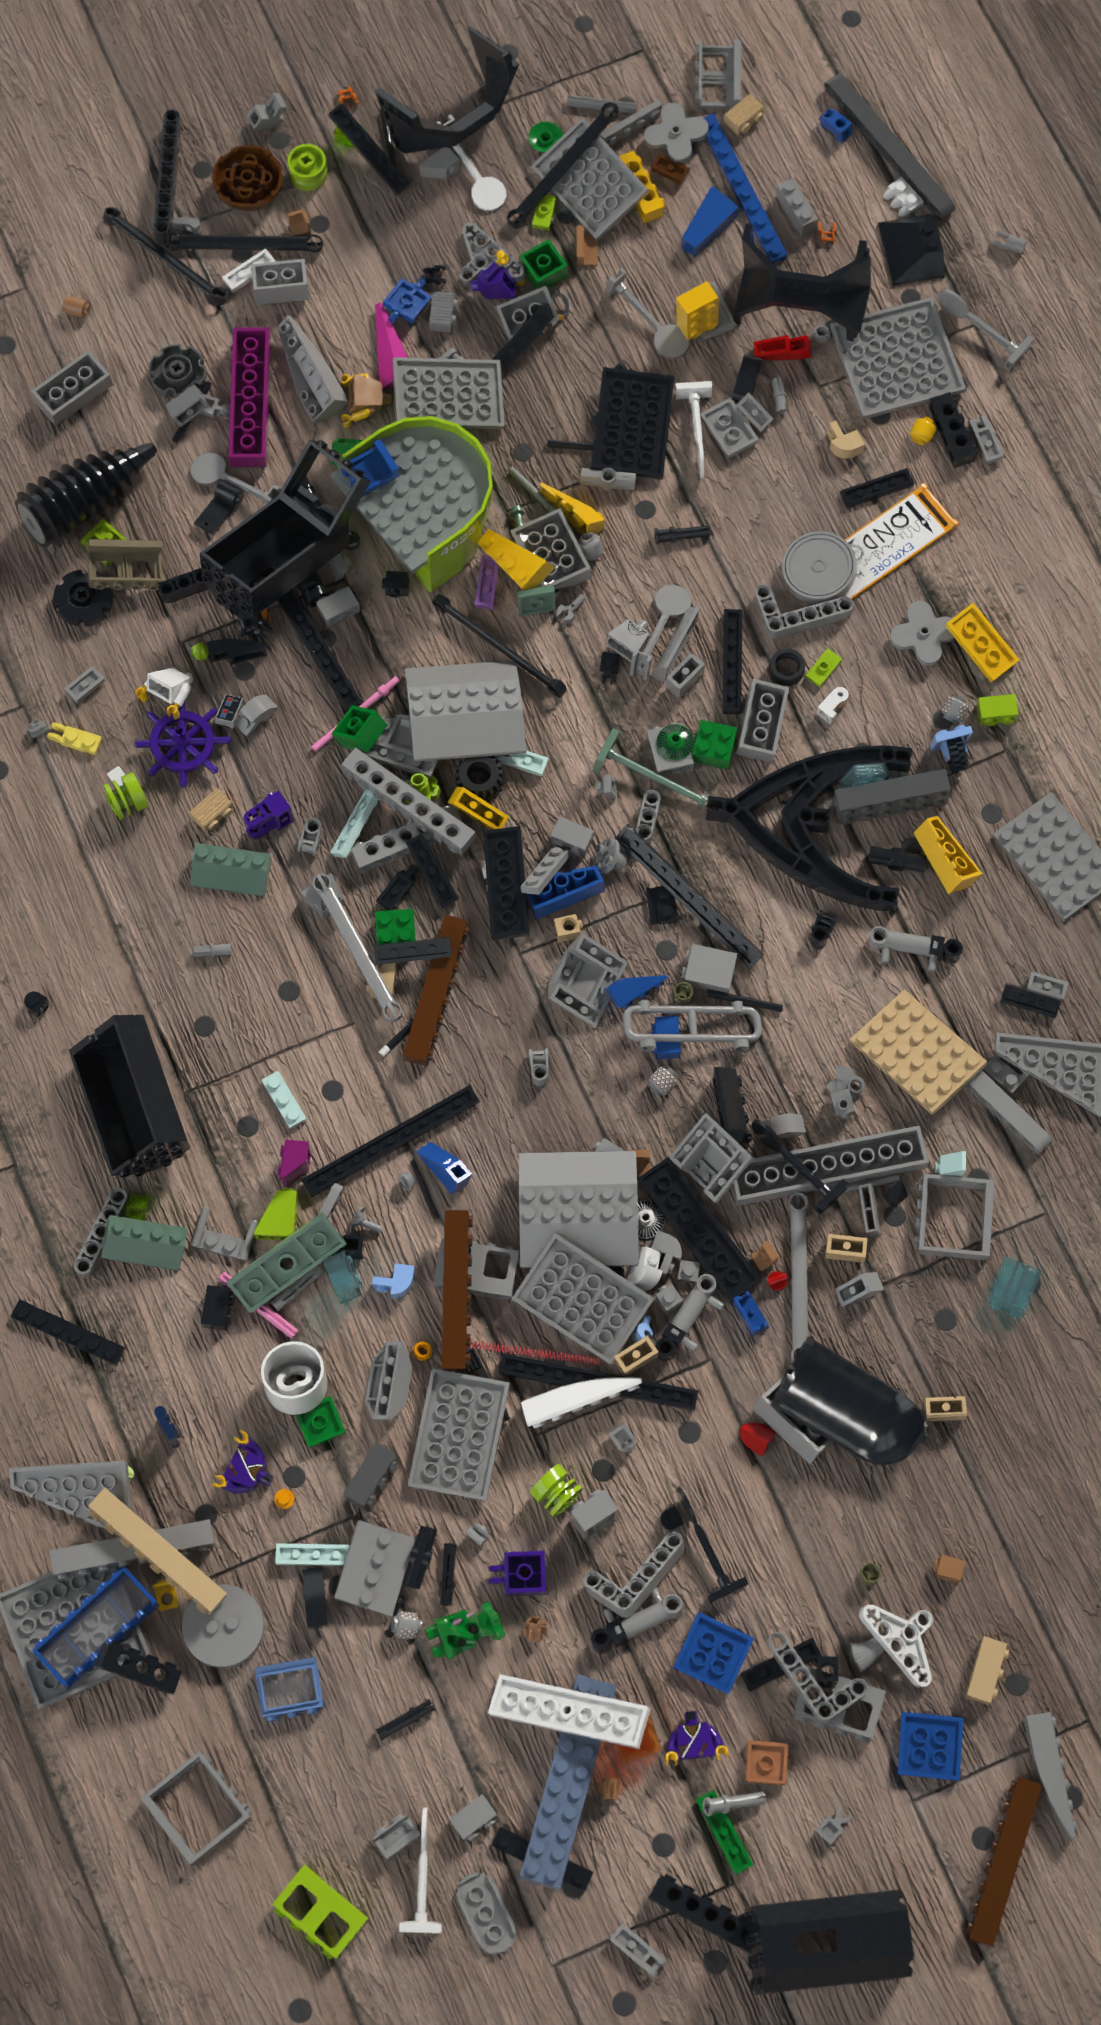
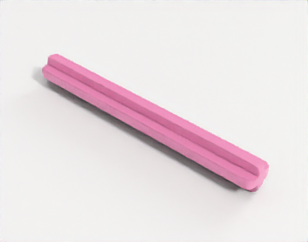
M223 1272L218 1280L224 1286L230 1288L227 1285V1281L232 1277ZM266 1304L256 1309L259 1314L289 1338L293 1339L297 1335L298 1330Z

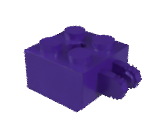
M544 1551L505 1552L504 1565L488 1566V1571L490 1572L505 1571V1578L489 1579V1584H505V1596L546 1595ZM524 1569L527 1570V1573H531L527 1578L519 1575Z

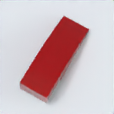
M785 335L754 341V356L762 358V360L771 361L812 358L811 340L808 335L794 338Z

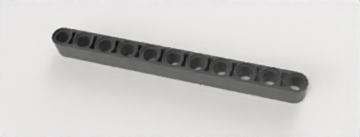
M839 73L824 83L825 90L898 175L903 177L924 201V205L938 220L955 211V205L949 196L842 74Z

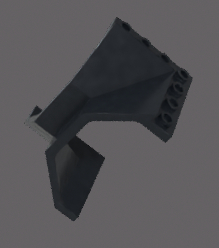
M470 26L467 28L485 80L483 83V87L486 88L485 103L450 127L419 118L415 112L382 88L376 89L374 92L394 146L404 154L456 146L493 121L496 114L501 110L519 66V63L513 60L511 53L508 50L502 49L499 44L492 42L489 37L483 36L480 31Z
M745 224L742 236L744 271L733 313L735 324L741 325L743 315L771 306H782L820 312L845 327L846 340L854 341L855 335L861 333L871 288V257H869L870 248H867V241H859L856 258L853 262L827 276H816L779 270L754 244L753 224Z

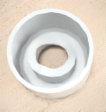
M286 1342L273 1348L264 1358L261 1366V1377L266 1396L277 1410L291 1415L304 1414L313 1410L321 1403L327 1391V1377L323 1360L316 1349L302 1342ZM294 1375L306 1377L305 1380L297 1381L293 1385L288 1386L284 1384L286 1379Z

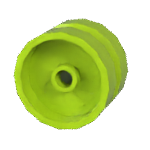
M302 144L290 151L287 165L292 184L304 191L320 188L327 179V165L324 152L318 146L312 144Z

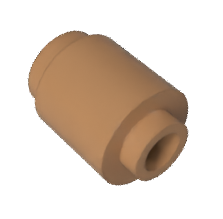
M66 296L62 304V310L66 311L67 314L84 318L90 312V305H88L87 300Z

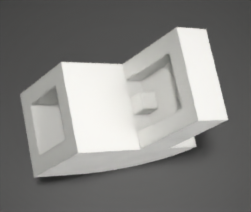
M641 1247L638 1266L627 1267L625 1279L643 1291L652 1289L660 1280L663 1272L658 1269L661 1252L649 1247Z

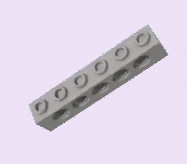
M453 806L442 808L463 823L456 808ZM409 821L401 828H392L384 835H376L367 842L355 844L351 848V853L360 874L411 854L405 844L406 841L402 838L407 835L414 838L421 834V829L417 826L418 824L414 821ZM439 821L434 822L433 825L438 826L437 823ZM450 832L448 836L452 837L457 833ZM422 833L429 846L438 842L431 833ZM387 843L394 844L391 848L385 847ZM370 850L377 851V853L374 855L368 854Z

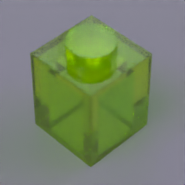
M130 1194L126 1204V1218L147 1221L149 1215V1196Z

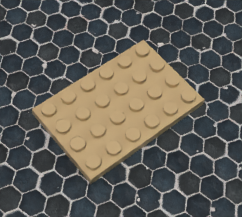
M905 989L850 1039L851 1044L932 1115L987 1065V1061Z

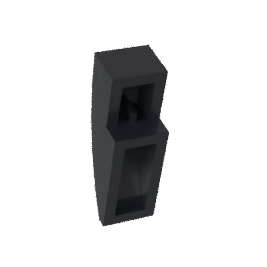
M243 639L207 641L212 662L230 658L231 664H236L267 656L265 645Z
M323 1567L302 1569L307 1628L329 1627Z

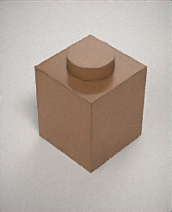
M941 1554L939 1559H935L933 1571H936L935 1577L959 1583L965 1560Z

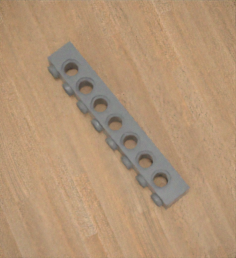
M354 748L341 764L344 776L350 780L353 778L362 789H368L373 792L372 794L375 798L387 802V805L392 810L400 811L406 820L417 823V826L422 831L431 833L433 838L439 843L444 842L453 853L458 852L463 855L476 839L474 830L357 748ZM361 769L367 770V772L364 774H361L358 771ZM377 779L382 780L380 784L373 783ZM390 790L397 791L394 795L388 794ZM406 800L412 802L410 805L403 804V802ZM420 811L427 812L424 816L418 815ZM436 821L442 823L440 826L433 825V823ZM450 832L457 833L455 837L448 836Z

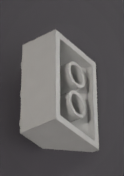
M305 259L251 264L256 305L309 300Z
M547 286L496 306L509 340L541 304L555 317L550 323L559 320Z

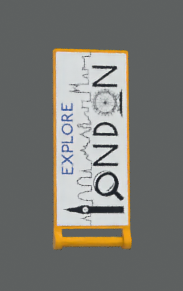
M925 483L845 539L854 552L857 571L851 589L843 597L846 596L854 599L946 533L958 527L959 522L950 516L928 490L929 487ZM919 495H924V497L929 501V503L947 522V526H943V524L937 519V517L919 498Z

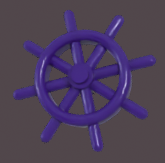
M184 701L181 707L179 706L180 716L176 720L173 717V713L170 717L167 714L160 718L154 712L148 711L147 717L156 724L152 730L150 740L134 742L136 748H151L153 756L157 761L148 771V776L153 777L163 767L168 771L179 773V784L183 788L187 786V773L196 771L203 766L213 774L218 773V768L209 761L214 751V745L229 744L231 742V738L228 736L214 737L208 722L217 714L216 708L210 709L202 717L194 712L186 711V701ZM178 722L179 729L176 726L174 729L170 727V725ZM186 722L194 723L195 725L186 732ZM201 729L206 735L204 738H193ZM163 731L173 738L159 740ZM193 745H205V748L200 753ZM159 747H172L165 755L159 750ZM179 752V763L171 761L170 759ZM186 752H189L195 759L187 762Z

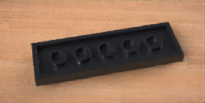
M521 826L483 831L491 939L499 940L530 936L527 893H522L521 885L526 880Z

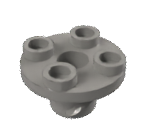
M607 838L602 844L596 846V857L593 866H597L600 874L606 875L613 868L616 872L625 867L627 855L624 853V850H620L619 842L616 839Z

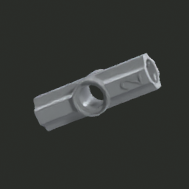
M582 468L580 485L601 487L606 491L614 488L635 489V473L615 472L612 468H605L603 470Z

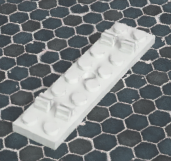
M500 1674L488 1714L494 1717L639 1749L651 1709L644 1705ZM567 1707H571V1712L569 1714H565V1709Z

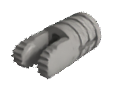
M999 230L996 231V235L1008 240L1006 244L993 241L992 246L1007 251L1010 250L1011 252L1019 253V255L1023 254L1027 239L1018 238Z

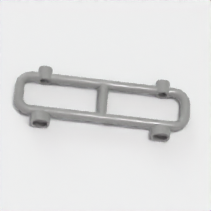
M641 1000L638 1002V1005L627 1008L623 1014L625 1034L629 1039L640 1042L641 1050L646 1052L655 1050L656 1042H733L734 1051L745 1052L750 1049L749 1042H755L762 1034L760 1014L752 1007L743 1006L742 1001H734L731 1003V1006H650V1001ZM633 1013H639L640 1015H648L650 1013L688 1014L690 1034H636L632 1031L631 1015ZM696 1014H732L734 1016L749 1014L753 1017L754 1033L751 1035L698 1034Z

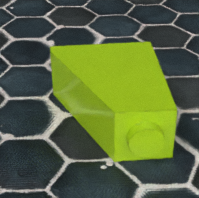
M282 1188V1190L276 1191L254 1231L256 1240L283 1241L296 1231L297 1191H294L293 1188Z

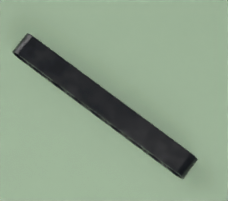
M173 109L164 113L154 231L156 242L161 245L168 244L172 239L181 122L179 112Z

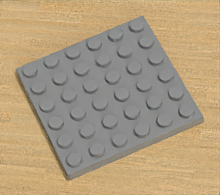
M932 297L865 314L861 333L855 335L854 341L846 340V328L839 323H831L829 326L862 420L929 402L930 398L951 392L952 396L966 392L965 384Z
M116 1566L110 1567L111 1570L106 1572L90 1571L91 1574L86 1576L70 1575V1578L65 1580L54 1578L52 1571L0 1594V1611L38 1710L119 1676L94 1666L67 1690L32 1651L35 1648L34 1645L40 1639H45L51 1634L50 1630L55 1625H61L66 1620L65 1617L72 1610L76 1611L82 1606L81 1602L86 1597L92 1596L97 1592L96 1589L101 1583H107L112 1578L111 1575L117 1570ZM122 1584L111 1596L131 1618L135 1613ZM105 1600L67 1635L89 1657L126 1621ZM139 1625L120 1642L123 1644V1649L129 1650L130 1647L141 1651V1656L147 1657V1654L151 1655ZM63 1639L44 1655L64 1679L83 1662ZM120 1655L118 1658L119 1665H122L124 1662V1656ZM138 1662L136 1668L142 1666V1663Z

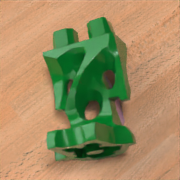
M489 1601L485 1602L481 1609L474 1613L468 1614L465 1609L451 1615L433 1619V1625L424 1629L428 1640L437 1637L440 1643L431 1647L435 1658L445 1656L448 1659H452L456 1655L476 1647L475 1642L483 1636H491L493 1640H501L503 1636H506L499 1615L493 1610ZM471 1624L477 1628L474 1633H470L467 1630V1627ZM460 1639L466 1640L464 1645L461 1646L458 1645V1641Z

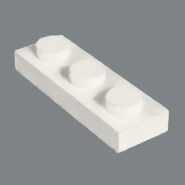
M264 249L224 275L222 280L234 293L253 280L251 264L276 261Z

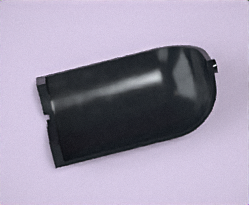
M807 1336L794 1357L796 1359L792 1364L794 1366L793 1369L788 1368L782 1379L781 1388L777 1389L771 1405L848 1452L868 1463L876 1465H890L906 1459L913 1453L919 1443L923 1444L928 1436V1433H926L928 1427L927 1418L912 1400Z

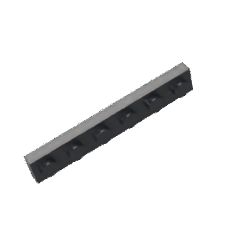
M342 103L328 113V117L396 196L410 186V182Z
M724 609L722 714L741 715L743 609Z
M20 1299L10 1316L16 1321L115 1366L118 1365L126 1349L124 1346Z

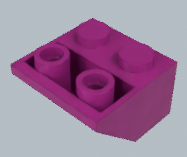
M285 1139V1145H281L280 1157H282V1164L278 1166L279 1181H282L283 1187L288 1188L309 1171L311 1159L309 1142Z

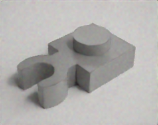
M842 1807L836 1810L834 1819L829 1815L815 1830L829 1845L844 1831L840 1825L847 1823L851 1819L850 1814L845 1819L840 1817V1812L843 1810Z

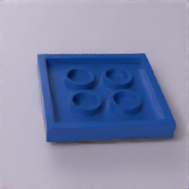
M698 1612L673 1669L729 1695L754 1638Z
M901 1712L897 1775L960 1781L963 1718Z

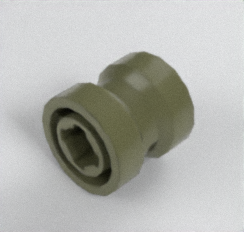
M680 982L674 988V1001L680 1006L688 1005L692 1001L693 988L687 982Z
M866 1563L859 1573L861 1582L868 1586L877 1583L881 1576V1570L875 1563Z

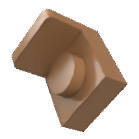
M767 1241L761 1245L760 1250L751 1255V1258L762 1272L776 1264L779 1256L770 1242Z

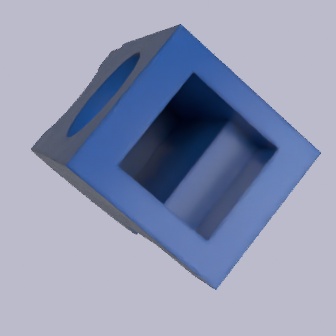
M828 109L819 117L821 125L836 136V140L840 143L852 135V123L834 109Z

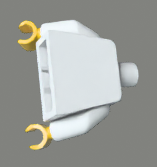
M175 668L148 673L147 681L144 683L145 686L136 689V696L142 702H145L149 698L147 693L149 691L170 704L175 703L167 708V713L169 717L173 713V717L176 720L180 716L178 708L183 705L191 690L190 683L193 682V677L189 672L183 674Z

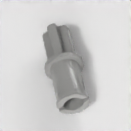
M776 377L772 380L774 391L772 397L775 399L776 413L784 414L788 411L785 398L787 393L784 392L783 379Z
M212 943V945L194 946L193 953L194 957L212 956L215 958V956L232 955L231 943L218 945Z

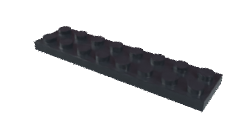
M669 1157L637 1178V1182L707 1274L715 1278L716 1286L730 1304L733 1302V1298L741 1297L746 1291H749L762 1281Z

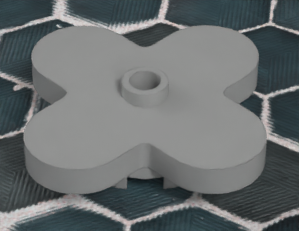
M668 103L661 109L662 123L649 126L644 132V141L651 149L665 148L670 159L684 163L692 155L691 144L705 139L708 135V123L701 117L686 118L681 105Z
M915 601L910 604L907 610L908 623L895 626L891 631L890 641L897 649H913L921 664L926 666L935 665L939 662L942 654L940 644L951 642L955 639L945 627V624L952 618H934L932 608L928 603Z

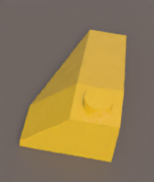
M544 483L539 484V492L557 509H561L565 519L581 535L588 532L598 534L604 529L605 518L600 512H596L592 507Z

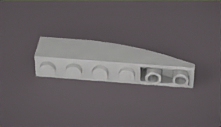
M1051 1712L1024 1717L1031 1758L1038 1781L1042 1785L1041 1788L1057 1822L1068 1839H1073L1076 1837L1075 1833H1078L1076 1821H1072L1071 1812L1074 1810L1072 1801L1068 1800L1067 1796L1069 1784L1068 1780L1064 1779L1063 1776L1065 1764L1063 1758L1059 1756L1058 1750H1061L1059 1737H1055L1054 1729H1057L1055 1717H1051Z

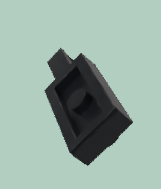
M411 864L406 872L404 870L398 872L376 899V903L387 911L394 910L413 887L416 881L414 877L419 872L418 868Z

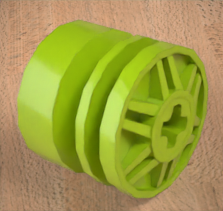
M133 772L121 777L122 786H119L113 780L114 790H111L108 783L103 785L107 802L119 820L124 819L121 810L125 809L127 815H131L130 806L132 805L137 812L149 807L144 792Z
M560 1464L552 1467L529 1492L538 1503L546 1498L549 1500L544 1507L546 1511L555 1506L550 1512L553 1518L565 1512L577 1500L583 1490L580 1484L571 1489L576 1483L574 1478L567 1483L564 1482L568 1472Z

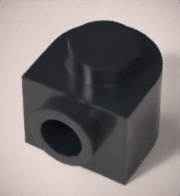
M29 992L24 998L27 1010L36 1017L44 1014L49 1007L47 997L39 992Z

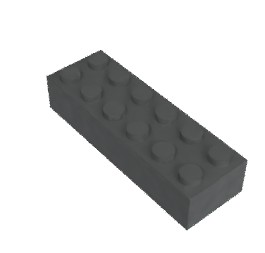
M946 769L836 789L832 806L837 824L848 825L857 820L868 821L878 816L879 818H885L894 813L905 814L909 810L916 809V811H921L930 806H944L948 801L951 788Z

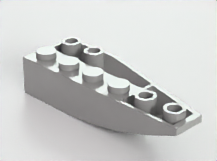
M287 315L277 326L296 393L311 421L317 423L338 414L349 401L317 348L291 316Z

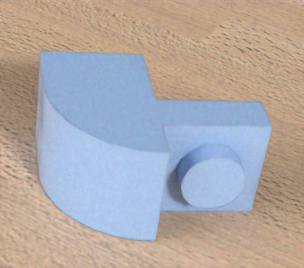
M395 1263L393 1279L373 1276V1289L382 1293H387L390 1290L392 1299L405 1296L413 1286L415 1267Z

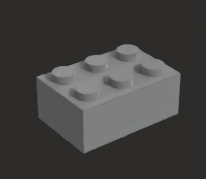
M606 1489L594 1491L589 1495V1500L586 1502L581 1500L572 1507L571 1522L584 1541L618 1519L619 1509Z

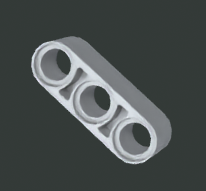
M649 790L644 794L636 832L639 835L641 833L648 834V837L643 839L649 844L653 838L660 808V794L655 790ZM655 799L657 802L651 804L647 800ZM645 816H650L653 819L650 821H646L643 818Z

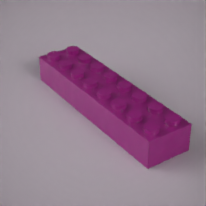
M233 328L229 461L231 467H267L271 355L269 328Z

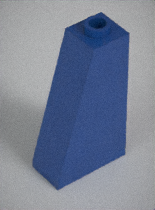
M714 186L709 189L682 237L683 250L694 257L738 217L739 207Z

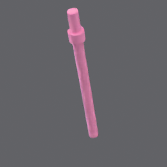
M395 676L385 685L382 684L377 688L378 691L359 707L368 709L382 696H387L400 680ZM336 726L311 746L315 752L334 738L331 733Z

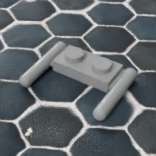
M204 1206L190 1246L246 1262L258 1221H251L244 1241L240 1238L204 1229L210 1212V1208Z

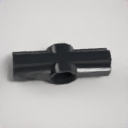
M871 846L868 863L887 866L888 869L893 871L910 870L924 873L927 860L925 855L908 853L905 849L898 847L886 849Z
M427 1526L420 1527L415 1546L412 1547L409 1556V1566L403 1585L420 1590L425 1571L428 1569L432 1558V1548L437 1530Z

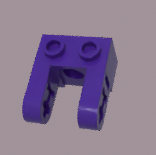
M279 790L268 794L263 801L244 815L247 834L251 839H259L275 828L280 831L294 822L292 809ZM251 816L255 818L252 821L249 820V817ZM258 828V833L252 832V829Z

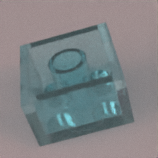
M343 1251L322 1260L340 1304L362 1295L360 1290L363 1289L359 1274H354L356 1270L350 1255L346 1256Z

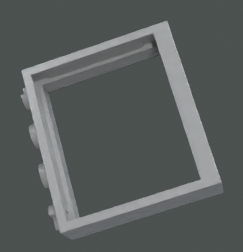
M924 1174L922 1180L918 1181V1191H921V1198L917 1199V1210H920V1217H916L915 1229H919L918 1236H915L914 1248H917V1254L988 1261L991 1245L994 1180ZM928 1185L984 1190L980 1251L924 1246Z
M201 1751L140 1798L191 1866L196 1864L251 1819L249 1815L251 1812L250 1808L245 1802L241 1804L236 1798L239 1795L232 1785L228 1787L225 1784L224 1780L227 1778L220 1769L216 1771L211 1764L214 1761L209 1754L205 1753L203 1755ZM201 1762L242 1817L194 1855L153 1799Z

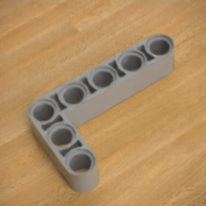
M759 585L755 590L754 597L765 632L771 639L782 638L848 619L852 615L854 606L853 600L845 596L780 614L773 592L768 585ZM765 594L767 597H760L759 595ZM847 606L849 609L844 610L841 607ZM771 610L773 613L768 614L765 611ZM824 611H829V612H831V614H830V615H826V614H824L823 612H824ZM812 616L814 619L809 620L806 617ZM789 621H794V622H796V624H795V625H791V624H789L788 622H789ZM777 626L779 629L773 630L771 627Z
M671 1532L666 1535L623 1589L598 1572H587L583 1577L587 1593L620 1617H631L684 1553L685 1546L682 1536L677 1532ZM673 1543H679V1544H678L677 1546H675V1547H674V1546H671V1544H673ZM660 1558H667L663 1562L658 1561ZM648 1573H654L651 1577L646 1576ZM592 1582H598L594 1586L589 1585ZM636 1588H641V1591L633 1592ZM609 1592L613 1593V1595L609 1597L605 1596ZM625 1603H628V1604H629V1605H628L627 1607H625V1608H622V1607H621V1605H623V1604H625Z
M775 1632L769 1637L768 1648L819 1722L826 1723L866 1695L868 1691L867 1683L863 1679L857 1678L827 1698L785 1635ZM774 1638L781 1639L783 1646L780 1648L774 1647L772 1640ZM786 1655L792 1656L794 1664H785L783 1657ZM799 1672L804 1673L806 1681L798 1682L795 1674ZM860 1684L863 1687V1693L856 1694L853 1691V1685ZM815 1690L818 1698L815 1700L809 1699L807 1691ZM839 1695L844 1696L847 1700L846 1705H838L836 1697ZM821 1707L829 1709L830 1715L828 1717H822L819 1714Z

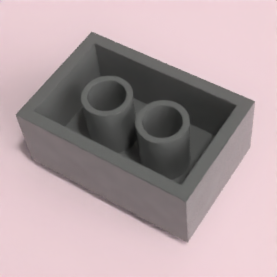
M375 1442L344 1491L345 1500L364 1512H367L368 1509L372 1510L377 1502V1494L379 1491L382 1493L388 1485L387 1479L389 1475L393 1476L399 1467L396 1454Z

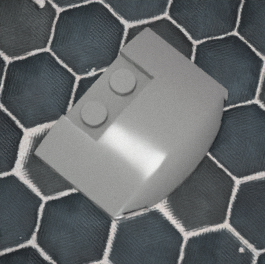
M395 715L396 717L386 719V716H382V719L387 723V727L374 743L372 749L367 754H364L380 765L386 764L414 774L421 773L426 777H431L439 760L414 762L409 715Z

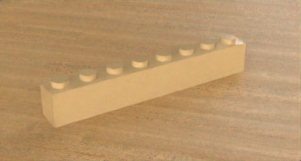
M106 1488L88 1505L89 1515L94 1520H101L106 1524L104 1528L112 1535L116 1533L121 1537L119 1541L127 1548L131 1546L136 1550L135 1555L142 1561L146 1559L151 1564L150 1568L157 1574L161 1572L167 1577L165 1581L173 1588L177 1586L182 1590L180 1594L188 1601L192 1599L197 1603L196 1608L203 1614L207 1612L211 1615L227 1597V1593Z

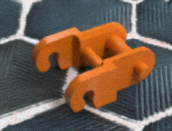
M348 86L346 90L340 91L338 89L337 95L340 96V104H343L345 99L352 98L356 106L359 105L356 94L352 93L353 88ZM350 93L349 96H342V94Z
M833 222L834 228L832 232H823L821 223H818V235H821V238H819L821 244H823V241H832V244H834V241H836V238H834V235H836V222ZM832 234V237L823 238V235Z

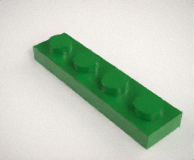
M712 1790L697 1798L696 1802L732 1871L736 1875L753 1866V1863L727 1813H713L712 1816H706L704 1813L703 1799L706 1797L711 1799L718 1798L715 1790Z

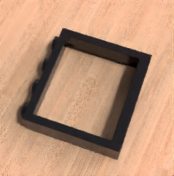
M310 439L277 497L327 536L339 538L371 480L366 477L364 471L352 467L354 465L352 462L340 458L341 454L327 448V443L320 439L319 441ZM319 452L357 479L332 523H329L295 496Z

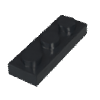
M1005 983L1000 1002L1056 1018L1061 999Z

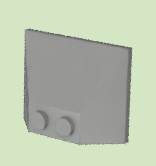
M581 933L564 952L548 984V999L591 1027L596 1028L610 1000L604 988L621 978L628 962L584 933Z
M707 1113L702 1116L669 1157L680 1169L689 1173L705 1189L703 1192L716 1204L754 1159Z

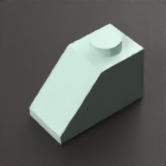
M966 1151L941 1155L938 1162H935V1173L944 1176L963 1177L966 1171Z

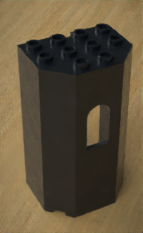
M300 486L295 496L329 523L333 522L338 513L327 504L322 505L319 498L303 486ZM276 497L199 553L201 577L220 606H224L232 615H236L241 620L254 618L350 546L349 520L339 538L329 537ZM268 571H274L254 587H249Z
M113 1015L96 1028L94 1034L87 1035L69 1049V1053L111 1176L124 1178L129 1175H135L139 1177L146 1174V1172L172 1165V1161L183 1157L184 1153L190 1149L144 1015Z
M900 1890L755 1905L745 1908V1913H742L743 1925L747 1928L745 1944L746 1947L751 1949V1956L747 1958L748 1967L752 1969L753 1978L750 1979L751 1990L755 1991V1995L911 1977L913 1969L911 1966L909 1967V1963L914 1959V1950L908 1909L906 1904L899 1900L902 1899ZM835 1929L837 1951L802 1954L797 1950L795 1942L799 1934Z

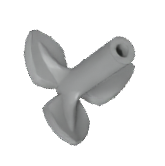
M361 1206L354 1213L350 1224V1235H354V1230L359 1225L379 1234L383 1226L366 1220L362 1213L365 1207Z

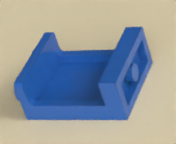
M381 439L374 442V448L350 460L354 464L352 467L364 471L366 477L371 480L363 496L400 476L399 467ZM341 468L344 477L350 479V485L353 487L357 479Z

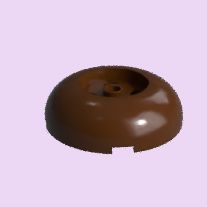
M242 145L232 148L229 153L224 156L222 155L217 160L212 172V181L215 192L226 205L240 211H256L268 206L276 199L282 188L283 171L279 160L269 150L255 145ZM258 173L262 177L256 178L255 175Z

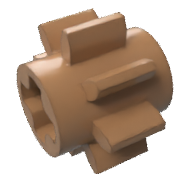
M530 1617L527 1619V1623H523V1637H528L530 1642H539L543 1639V1636H547V1623L542 1622L540 1617Z
M602 1778V1783H598L597 1794H602V1800H617V1795L622 1794V1784H617V1778Z

